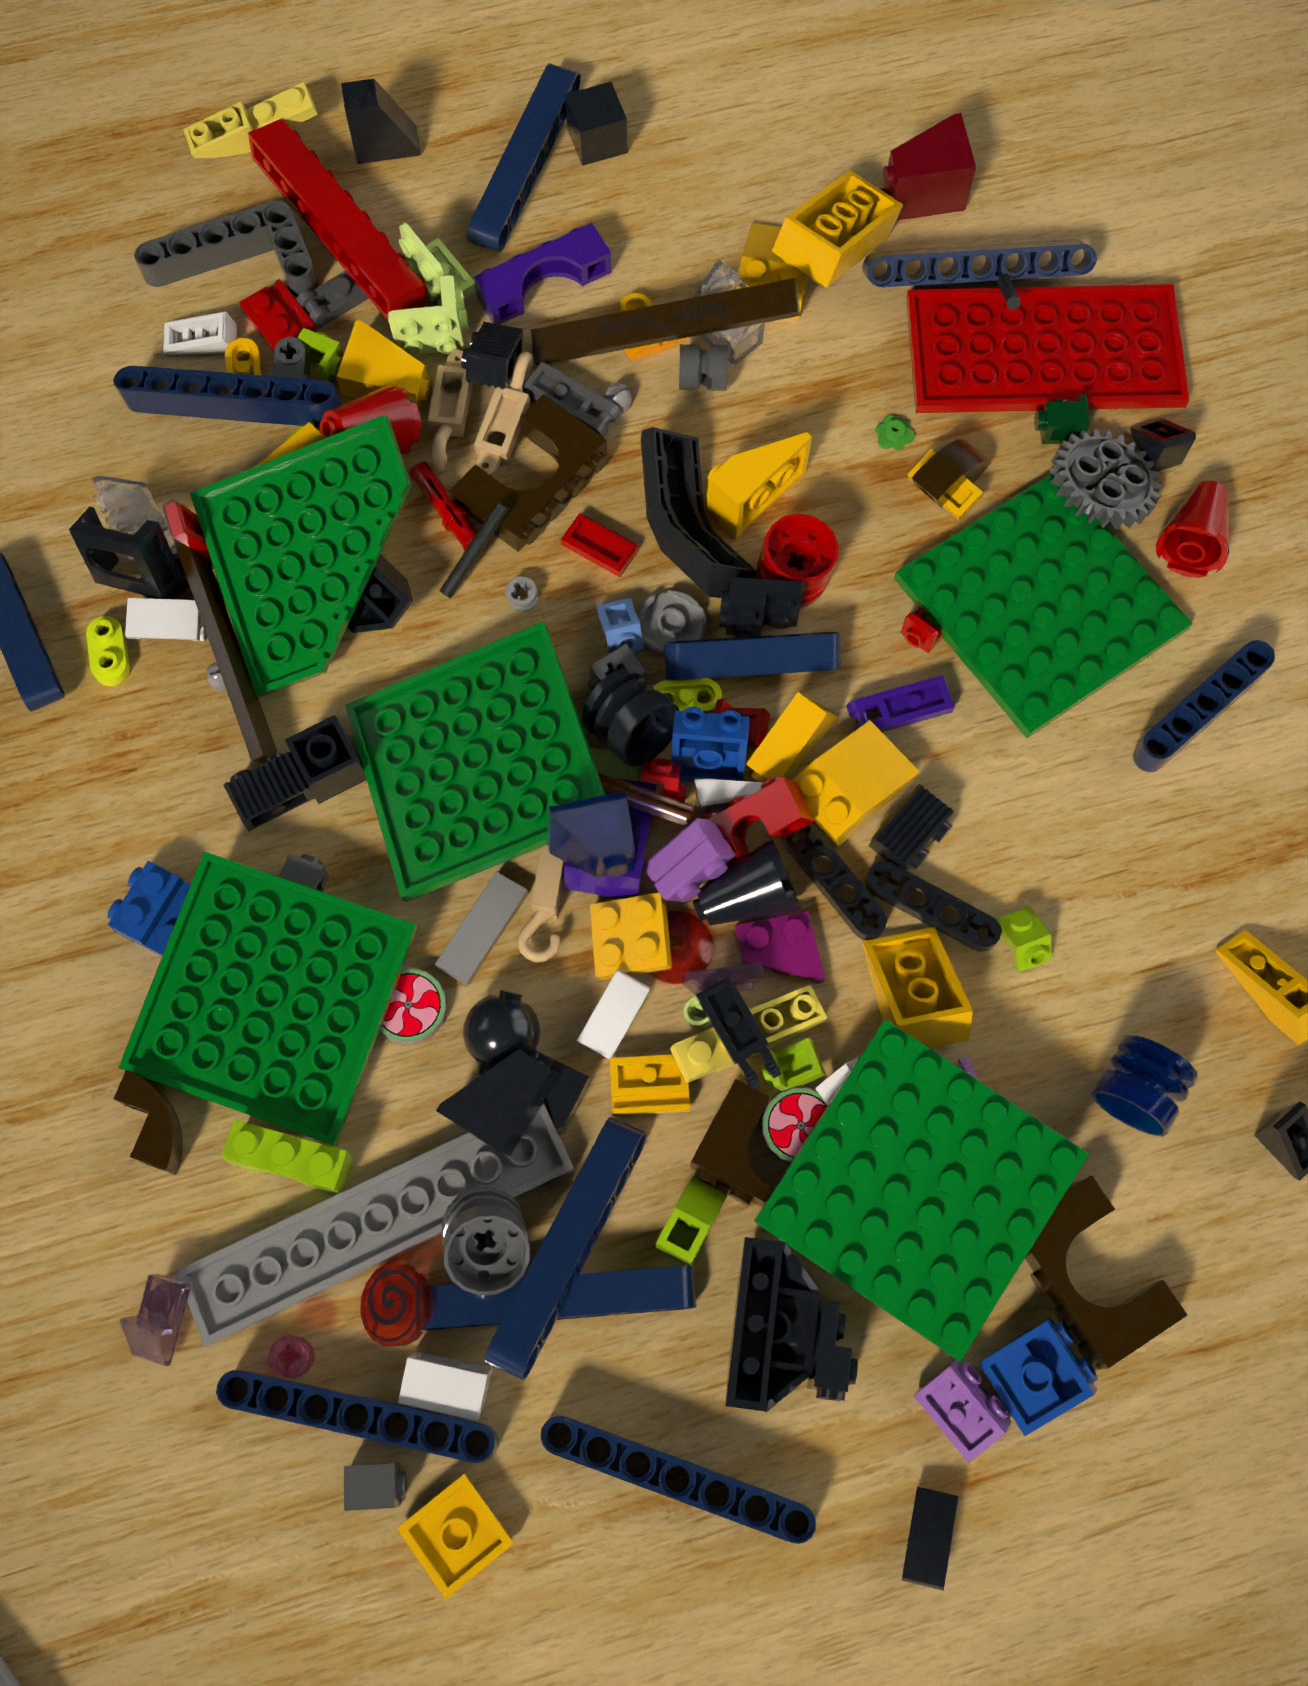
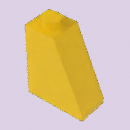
M356 320L336 376L341 395L356 399L384 386L399 385L406 388L409 393L405 395L410 403L416 402L420 413L423 400L428 401L432 389V382L427 378L425 365L365 322Z
M797 692L746 763L747 766L754 770L751 776L758 782L763 783L774 777L789 779L839 717L811 696Z

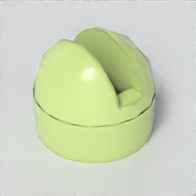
M696 996L691 998L685 1004L683 1011L686 1021L698 1029H706L712 1026L707 1017L703 1019L693 1015L695 1010L704 1013Z

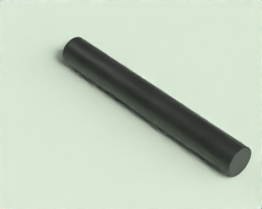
M998 271L996 274L1000 275L997 280V284L1009 309H1017L1020 306V299L1011 278L1007 273L1002 274Z
M496 502L439 590L441 593L449 598L453 597L507 514L508 508Z

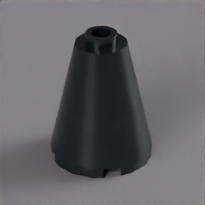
M773 839L760 845L729 867L722 875L712 879L700 888L701 891L697 894L698 898L692 901L700 921L707 919L711 926L795 912L801 909L800 902Z

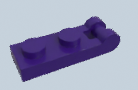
M941 675L853 700L846 705L849 716L855 719L857 726H855L854 730H857L870 720L867 712L876 709L879 718L870 721L881 732L953 713L955 706L944 677Z

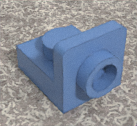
M630 597L596 606L609 654L625 644L628 645L632 653L644 649L640 622Z

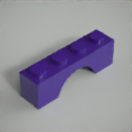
M593 223L581 228H575L560 238L544 242L538 248L516 255L509 261L494 268H487L474 276L477 298L492 323L502 324L524 314L525 296L529 289L540 280L549 277H565L584 286L612 273L611 251Z

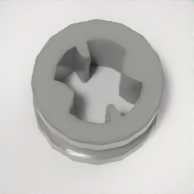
M517 577L508 583L506 596L509 605L513 609L526 612L536 607L539 602V594L535 583L530 578ZM523 588L524 592L529 589L527 592L528 598L521 600L520 596L515 599L518 589Z

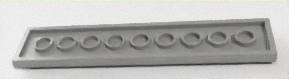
M543 1103L511 1156L498 1152L468 1132L175 1272L205 1347H209L442 1235V1219L448 1205L458 1195L473 1188L492 1187L507 1192L512 1198L517 1199L575 1170Z

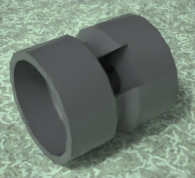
M680 344L679 390H698L701 385H705L708 391H726L728 345H709L706 350H702L699 345Z

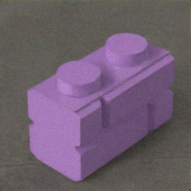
M696 818L646 861L643 867L650 879L655 882L654 885L663 899L666 901L687 902L700 893L699 886L707 879H715L727 870L726 863L734 857L735 853L728 842L723 839V834L715 822Z

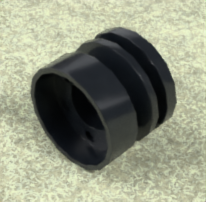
M625 668L609 674L591 692L583 708L582 722L584 727L595 735L600 742L608 745L609 750L631 767L644 765L645 761L655 759L672 741L675 710H680L664 694L654 690L653 685L646 681L638 672L631 668Z

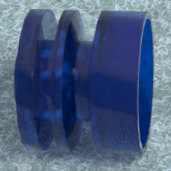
M1125 1035L1117 1046L1119 1051L1115 1052L1110 1059L1112 1066L1116 1070L1107 1069L1102 1073L1091 1093L1092 1098L1100 1108L1122 1123L1138 1131L1164 1137L1169 1133L1179 1114V1108L1174 1101L1183 1102L1187 1099L1189 1095L1188 1089L1193 1087L1198 1079L1197 1071L1187 1060L1166 1046L1137 1035Z

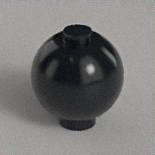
M500 990L499 996L489 995L482 998L468 1012L463 1026V1039L467 1051L478 1062L477 1073L484 1074L518 1049L529 1055L534 1049L536 1050L540 1039V1024L533 1008L529 1004L521 1002L522 994Z

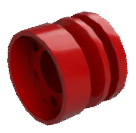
M797 513L783 516L772 524L765 536L762 551L757 561L756 570L758 573L756 574V579L803 582V595L800 607L812 604L824 592L838 560L839 545L835 533L824 521L812 515Z

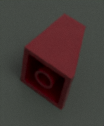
M962 113L953 114L890 151L888 166L883 168L884 188H880V190L903 204L897 220L965 211L976 164Z

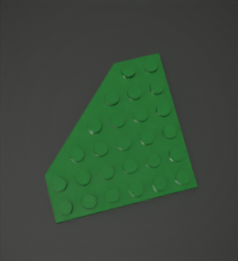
M385 415L190 493L256 696L263 697L327 672L411 489V483L390 420Z

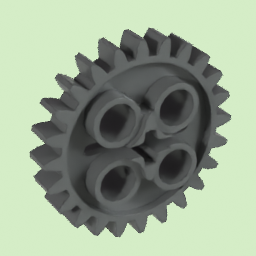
M1094 429L1090 435L1085 430H1081L1078 437L1071 434L1067 441L1062 442L1051 461L1053 466L1050 469V473L1055 475L1051 484L1061 486L1056 493L1057 496H1067L1068 500L1064 506L1070 507L1075 505L1077 507L1075 513L1077 517L1083 513L1087 514V520L1090 524L1095 518L1099 519L1102 528H1105L1108 522H1111L1115 529H1119L1122 523L1128 528H1131L1134 522L1142 523L1144 518L1151 514L1156 507V503L1161 498L1158 492L1162 488V484L1156 482L1160 477V473L1151 471L1154 462L1143 459L1147 452H1136L1134 450L1136 442H1132L1129 445L1125 444L1124 435H1120L1117 440L1113 439L1109 430H1107L1104 436H1101L1097 429Z

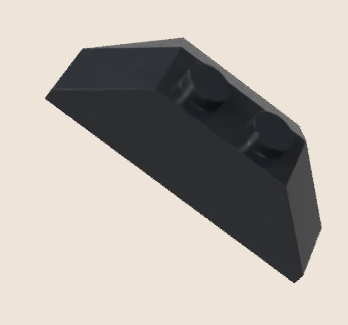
M381 554L347 626L352 633L393 629L413 602L408 580Z
M749 1237L744 1239L728 1363L725 1402L727 1407L768 1412L812 1375L820 1290L794 1256L786 1242Z

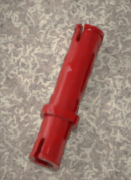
M427 462L417 463L411 468L409 472L410 477L417 483L428 501L442 518L443 527L454 534L465 551L477 533L468 520L469 514L463 507L457 505Z

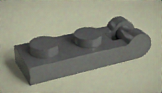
M345 270L314 290H304L298 295L296 301L305 312L310 313L309 318L315 326L321 328L369 298ZM325 301L328 303L326 306L320 305Z
M544 362L539 364L523 385V393L529 394L530 398L537 401L543 394L602 437L608 431V424L615 422L621 414L616 404ZM592 409L599 412L597 417L589 414Z

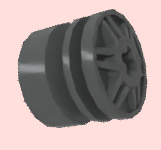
M492 1187L473 1188L458 1195L448 1205L442 1219L444 1266L450 1279L462 1290L476 1295H494L512 1288L524 1276L530 1262V1245L526 1232L525 1217L519 1203L507 1192Z

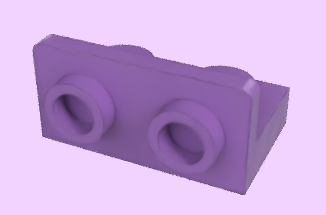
M954 1358L945 1369L914 1394V1397L969 1463L1006 1434L1011 1420L1009 1419V1411L1005 1404L997 1396H990L980 1384L982 1380L975 1368L968 1362L963 1363Z

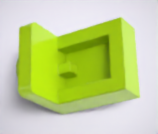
M303 328L298 339L305 346L307 359L319 364L318 369L322 380L333 383L343 359L340 342L331 339L323 332L317 331L315 333Z
M1030 906L996 918L1001 926L1002 938L1014 953V966L1018 972L1038 967L1052 959L1051 934Z
M809 1037L776 1052L769 1049L781 1071V1075L776 1078L769 1075L764 1065L761 1064V1071L768 1085H774L775 1088L782 1092L791 1088H798L826 1076L815 1044Z

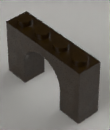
M544 394L521 416L523 436L547 452L557 462L558 469L553 478L537 489L528 491L514 490L506 487L475 464L452 488L457 505L463 507L481 525L496 502L508 508L507 514L494 534L517 552L526 544L530 545L537 539L541 528L547 521L556 519L563 509V504L571 496H577L584 488L586 480L594 472H600L608 460L607 440Z
M735 1079L693 1156L690 1167L696 1170L694 1176L700 1181L713 1187L718 1182L731 1189L728 1195L746 1206L754 1202L763 1207L774 1188L764 1184L755 1175L748 1160L747 1148L748 1141L767 1107L770 1097L756 1089L751 1090L748 1085Z
M1091 1175L1066 1191L1026 1255L1025 1260L1033 1270L1030 1276L1035 1286L1043 1295L1048 1293L1057 1306L1054 1309V1313L1059 1322L1062 1321L1068 1330L1072 1329L1080 1341L1077 1347L1082 1357H1085L1092 1366L1096 1365L1098 1370L1109 1369L1185 1318L1187 1313L1164 1280L1151 1283L1116 1307H1101L1092 1304L1074 1289L1066 1268V1257L1070 1244L1080 1232L1115 1210Z

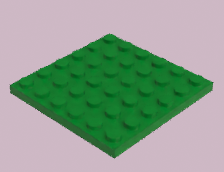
M1050 474L896 571L894 576L895 581L918 608L921 607L923 609L924 616L934 628L941 630L944 640L1026 738H1029L1188 631L1193 624L1107 526L1102 528L1099 519L1096 518L1091 524L1088 523V515L1085 513L1077 517L1075 515L1077 510L1075 505L1070 507L1064 506L1068 498L1067 496L1060 497L1056 495L1061 486L1051 484L1055 477L1053 474Z
M544 621L345 705L399 894L405 902L613 818L549 629Z
M204 851L118 1068L131 1071L144 1078L337 1146L418 926L414 923Z
M884 1019L757 1214L754 1222L961 1362L1089 1156V1153L890 1021Z

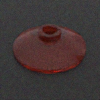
M668 911L669 940L678 938L682 940L683 946L680 949L670 947L672 969L648 973L664 983L684 984L697 979L708 968L713 956V939L707 926L698 917L683 911Z

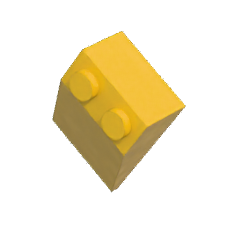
M752 222L741 258L736 289L795 278L801 313L808 275L796 267L786 264L781 257L772 252L781 227Z
M805 432L732 455L724 464L718 463L707 477L706 514L737 539L806 473L812 436Z
M869 720L815 759L792 781L797 783L815 823L840 847L920 774V771Z
M935 927L862 942L882 1021L884 1019L890 1021L929 1048L959 1043L970 1039L973 1010Z

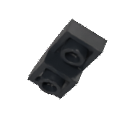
M917 1486L902 1581L944 1591L959 1496Z

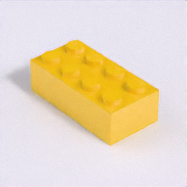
M849 169L785 217L772 252L781 257L786 264L794 266L808 275L813 282L828 288L889 237L903 204Z

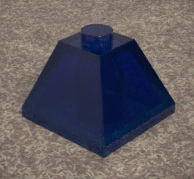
M625 791L549 807V853L596 878L607 875L617 877L633 870L635 846Z

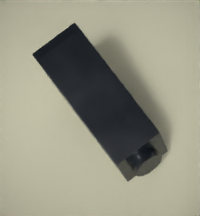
M375 79L341 83L344 108L357 164L421 156L416 124Z
M518 1049L440 1103L436 1111L498 1152L511 1156L561 1074L550 1068L554 1061L534 1049L529 1055Z

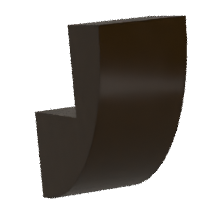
M957 439L932 456L911 479L918 489L942 508L966 479L974 483L992 462L965 439Z
M126 1070L113 1099L126 1107L148 1114L130 1157L140 1163L176 1175L180 1166L183 1149L182 1130L176 1111L159 1089L137 1074Z

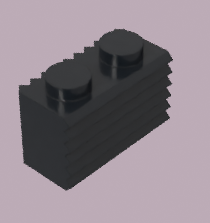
M483 321L479 331L473 332L470 347L464 348L462 353L461 367L466 369V381L468 383L473 381L475 385L478 383L482 386L486 384L488 387L493 385L495 389L497 387H500L502 390L506 388L511 378L516 358L522 352L523 329Z
M291 752L273 754L264 761V765H260L251 771H239L230 778V782H226L223 785L248 832L315 798Z
M919 784L875 833L869 847L886 861L894 863L905 870L910 866L917 869L930 853L926 850V847L933 840L940 843L953 827L949 821L954 811L945 803H942L940 799L936 798L934 794H931L929 790L925 789L923 785Z

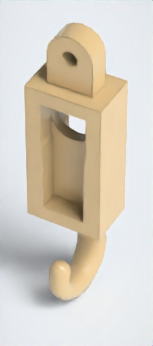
M455 350L449 354L446 366L438 365L427 419L429 434L435 435L432 444V463L438 472L444 471L448 455L445 453L449 437H464L473 381L471 383L466 381V369L461 367L463 353L461 350ZM446 385L459 386L461 390L459 393L449 394L445 391Z
M527 351L521 352L516 358L508 388L502 390L500 387H497L494 390L474 443L476 455H479L476 465L492 477L496 475L500 462L509 464L522 430L521 416L531 405L529 394L522 392L523 385L529 379L533 364V356ZM498 431L506 435L502 446L489 443L493 432Z
M568 837L541 847L531 902L533 916L521 929L517 939L520 953L526 959L535 963L551 959L560 946L558 934L551 935L550 946L543 951L532 949L529 939L541 925L551 918L557 919L564 882V866L569 847Z

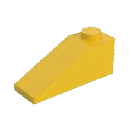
M1246 929L1216 949V954L1267 1018L1297 1045L1308 1039V980Z

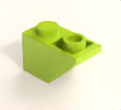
M692 1176L665 1224L655 1248L687 1266H691L727 1195Z

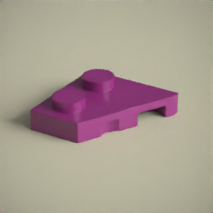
M808 911L735 925L734 930L743 965L757 969H771L774 973L785 976L791 974L811 979L813 983L817 984L824 983L825 976Z

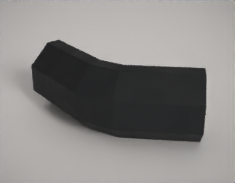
M655 427L642 430L641 451L646 515L659 548L709 597L721 598L722 590H729L730 577L754 578L758 571L715 533L704 511L699 439Z

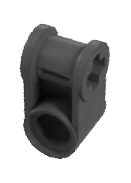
M285 337L279 340L274 349L273 373L271 376L309 379L310 363L306 357V350L302 341L295 337Z

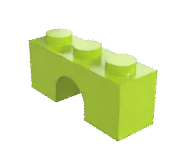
M235 1119L221 1158L231 1165L267 1175L269 1173L298 1181L306 1186L334 1194L344 1191L354 1161V1157L348 1151Z

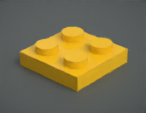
M659 892L590 905L595 977L597 979H612L617 969L629 976L672 969L666 900L662 898Z
M466 1473L396 1528L445 1600L515 1543Z

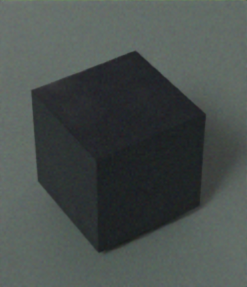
M612 82L565 94L567 130L582 166L628 153L627 118Z
M335 715L285 739L318 804L367 780L361 763Z

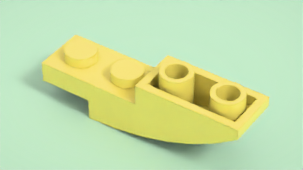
M302 82L248 109H245L240 101L184 128L183 131L194 158L228 157L251 152L248 136L250 131L279 119H283L291 128L318 115L307 86Z
M811 984L749 1009L769 1043L768 1049H772L826 1021L828 1018ZM714 1028L679 1041L670 1048L686 1083L716 1071V1073L735 1066ZM757 1052L751 1055L750 1057L746 1058V1060L759 1055V1053Z

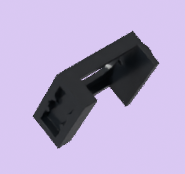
M89 506L69 528V532L97 584L157 599H165L183 577L159 522L147 520L134 535L104 528L94 507ZM116 553L133 557L143 579L112 572L111 570L119 562Z

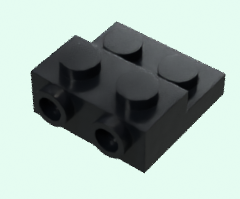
M730 577L729 590H722L719 627L726 628V635H733L734 637L761 636L762 624H767L777 629H785L790 626L797 627L803 595V582Z
M822 1301L819 1303L812 1375L808 1377L807 1389L817 1390L816 1398L845 1401L848 1385H855L858 1359L851 1358L852 1348L836 1346V1341L844 1337L846 1314L839 1313L840 1303Z

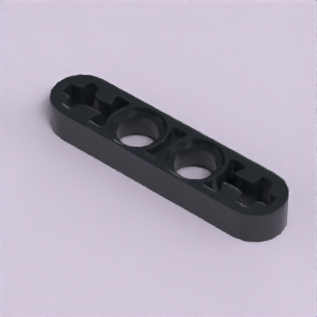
M811 823L797 831L799 833L804 831L808 833L806 843L811 849L815 844L819 845L807 857L803 855L807 851V846L801 840L794 842L792 840L794 833L784 838L783 844L853 933L863 940L878 938L883 933L887 923L884 910L817 827ZM818 856L828 857L833 863V869L828 873L817 872L812 866L814 858ZM842 884L850 885L856 892V898L850 902H843L837 898L835 889ZM862 900L866 903L861 908L867 918L872 916L877 918L874 925L876 929L874 930L870 926L865 928L861 926L863 916L858 910L853 915L849 912L855 909Z
M878 861L869 868L865 880L866 887L875 897L923 923L935 927L936 930L979 952L988 951L999 941L1001 926L995 918L894 863ZM883 872H886L890 875L888 878L890 883H885L881 887L876 884L878 878L875 875L881 876ZM900 880H903L906 883L902 886L899 897L894 895L897 887L892 884L898 886ZM912 888L921 889L926 895V903L921 906L911 905L906 899V892ZM944 906L954 907L959 913V921L955 924L943 922L939 916L940 909ZM967 916L973 918L969 925L975 929H980L983 925L987 926L990 937H986L981 941L977 939L978 932L968 926L964 933L960 931V928L964 925Z

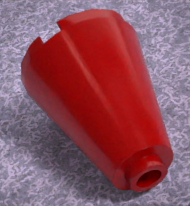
M388 385L326 411L320 422V432L325 439L385 415L390 420L401 455L409 454L412 451L410 450L412 444L417 443L420 438L421 420L416 402L410 403L405 395L409 393L406 388L399 385Z
M1210 480L1198 483L1160 532L1156 542V554L1159 559L1162 556L1168 562L1167 568L1171 571L1187 577L1200 578L1206 577L1208 572L1217 569L1216 572L1220 571L1225 565L1229 556V493L1221 483Z

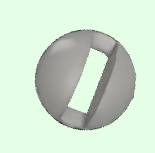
M623 383L611 384L607 388L605 398L616 404L621 414L627 412L632 405L630 389Z
M217 662L210 664L206 671V679L210 687L217 692H227Z

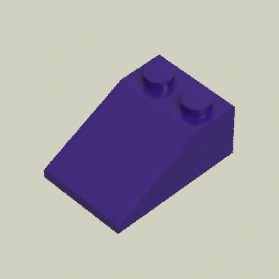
M617 778L656 792L657 784ZM607 799L613 818L572 834L570 837L564 866L563 889L620 899L636 897L639 894L652 814Z

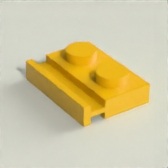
M673 1054L609 1058L613 1116L690 1112L689 1083H686Z

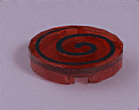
M386 1264L375 1270L367 1280L361 1295L360 1315L364 1329L372 1340L383 1346H407L418 1340L423 1333L420 1331L424 1327L425 1322H429L432 1314V1293L428 1280L422 1273H418L413 1269L415 1267L409 1264Z

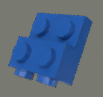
M689 707L684 711L675 710L671 761L674 764H681L680 781L694 782V779L743 781L749 716H741L734 710H726L721 714L704 713L697 707Z
M147 861L144 868L137 867L131 873L128 880V886L131 888L124 900L117 899L111 905L108 911V918L110 919L108 926L115 933L163 956L190 884L184 882L181 877Z
M1051 1317L1025 1331L1013 1341L979 1362L982 1370L1024 1436L1092 1397L1097 1390L1093 1383L1098 1380L1094 1368L1085 1357L1078 1360L1070 1348V1345L1075 1343L1070 1331L1062 1321L1055 1324Z

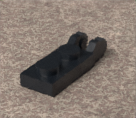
M730 976L696 994L699 1004L734 1065H738L751 1090L760 1086L755 1071L751 1069L746 1060L751 1055L759 1053L766 1071L773 1078L781 1075V1071L768 1049V1041Z

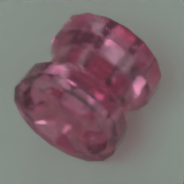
M293 1335L282 1336L270 1348L268 1355L269 1365L279 1376L288 1378L302 1377L309 1372L314 1364V1348L305 1338Z

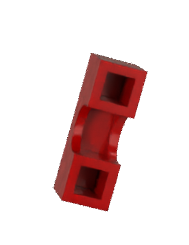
M784 777L771 778L762 783L760 786L761 790L756 793L739 796L729 803L730 807L720 813H710L701 818L715 822L723 834V839L728 842L734 851V857L726 863L727 869L750 853L745 838L748 828L754 822L762 820L769 835L781 839L815 822L796 782Z

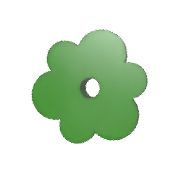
M894 415L886 416L882 424L877 425L875 429L876 434L879 436V446L884 449L893 447V449L900 451L904 448L905 444L912 443L915 434L909 428V421L906 419L899 420Z

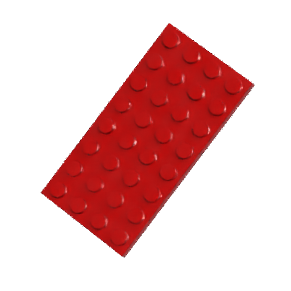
M1174 284L1016 287L1015 290L1020 299V306L1014 310L1007 307L1000 288L919 289L907 291L906 305L916 413L1043 410L1046 402L1059 399L1077 401L1079 395L1087 396L1088 410L1186 408L1190 400Z

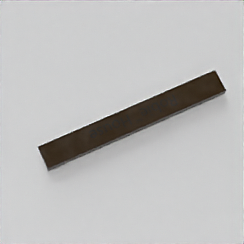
M795 278L531 329L533 360L539 366L541 362L545 364L797 317L800 316L797 281Z
M173 499L162 505V507H163L162 509H163V512H164L166 521H167V523H168L170 532H171V528H170V525H169V521H168L167 514H166V511H165V507H164V506H166V505H168V504L174 502ZM173 538L252 761L263 764L269 756L277 754L278 751L259 698L255 694L239 642L210 561Z

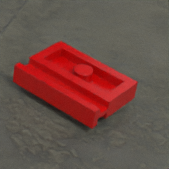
M280 279L276 280V285L270 288L266 286L238 302L242 312L273 353L279 340L285 337L298 338L303 328L315 333L317 332L315 324Z

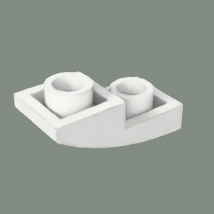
M617 969L577 1041L608 1059L612 1058L646 998L650 987Z

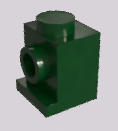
M1079 395L1077 401L1059 399L1046 402L1043 410H1036L1034 416V427L1036 431H1040L1041 444H1062L1063 441L1069 439L1071 434L1078 437L1081 430L1087 432L1090 426L1086 395Z

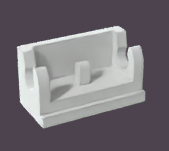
M128 598L126 638L205 640L206 631L195 600Z
M413 1351L407 1357L398 1403L478 1421L481 1410L484 1409L493 1367Z

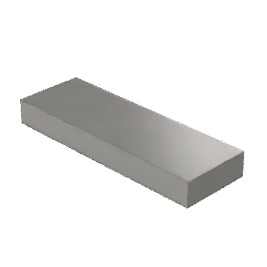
M496 871L436 961V968L468 986L528 895V890Z

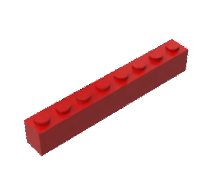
M279 119L248 132L253 161L387 321L390 311L426 307L425 294L427 293V286L422 276L412 271L404 255L394 250L386 234L377 230L372 224L368 213L359 209L354 203L350 192L341 188L332 171L326 170L314 150H309L295 129L292 130L283 119Z

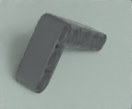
M279 200L144 242L136 248L134 253L136 263L145 282L153 287L165 286L273 250L292 295L298 297L304 290H314L318 287L314 266L289 204Z

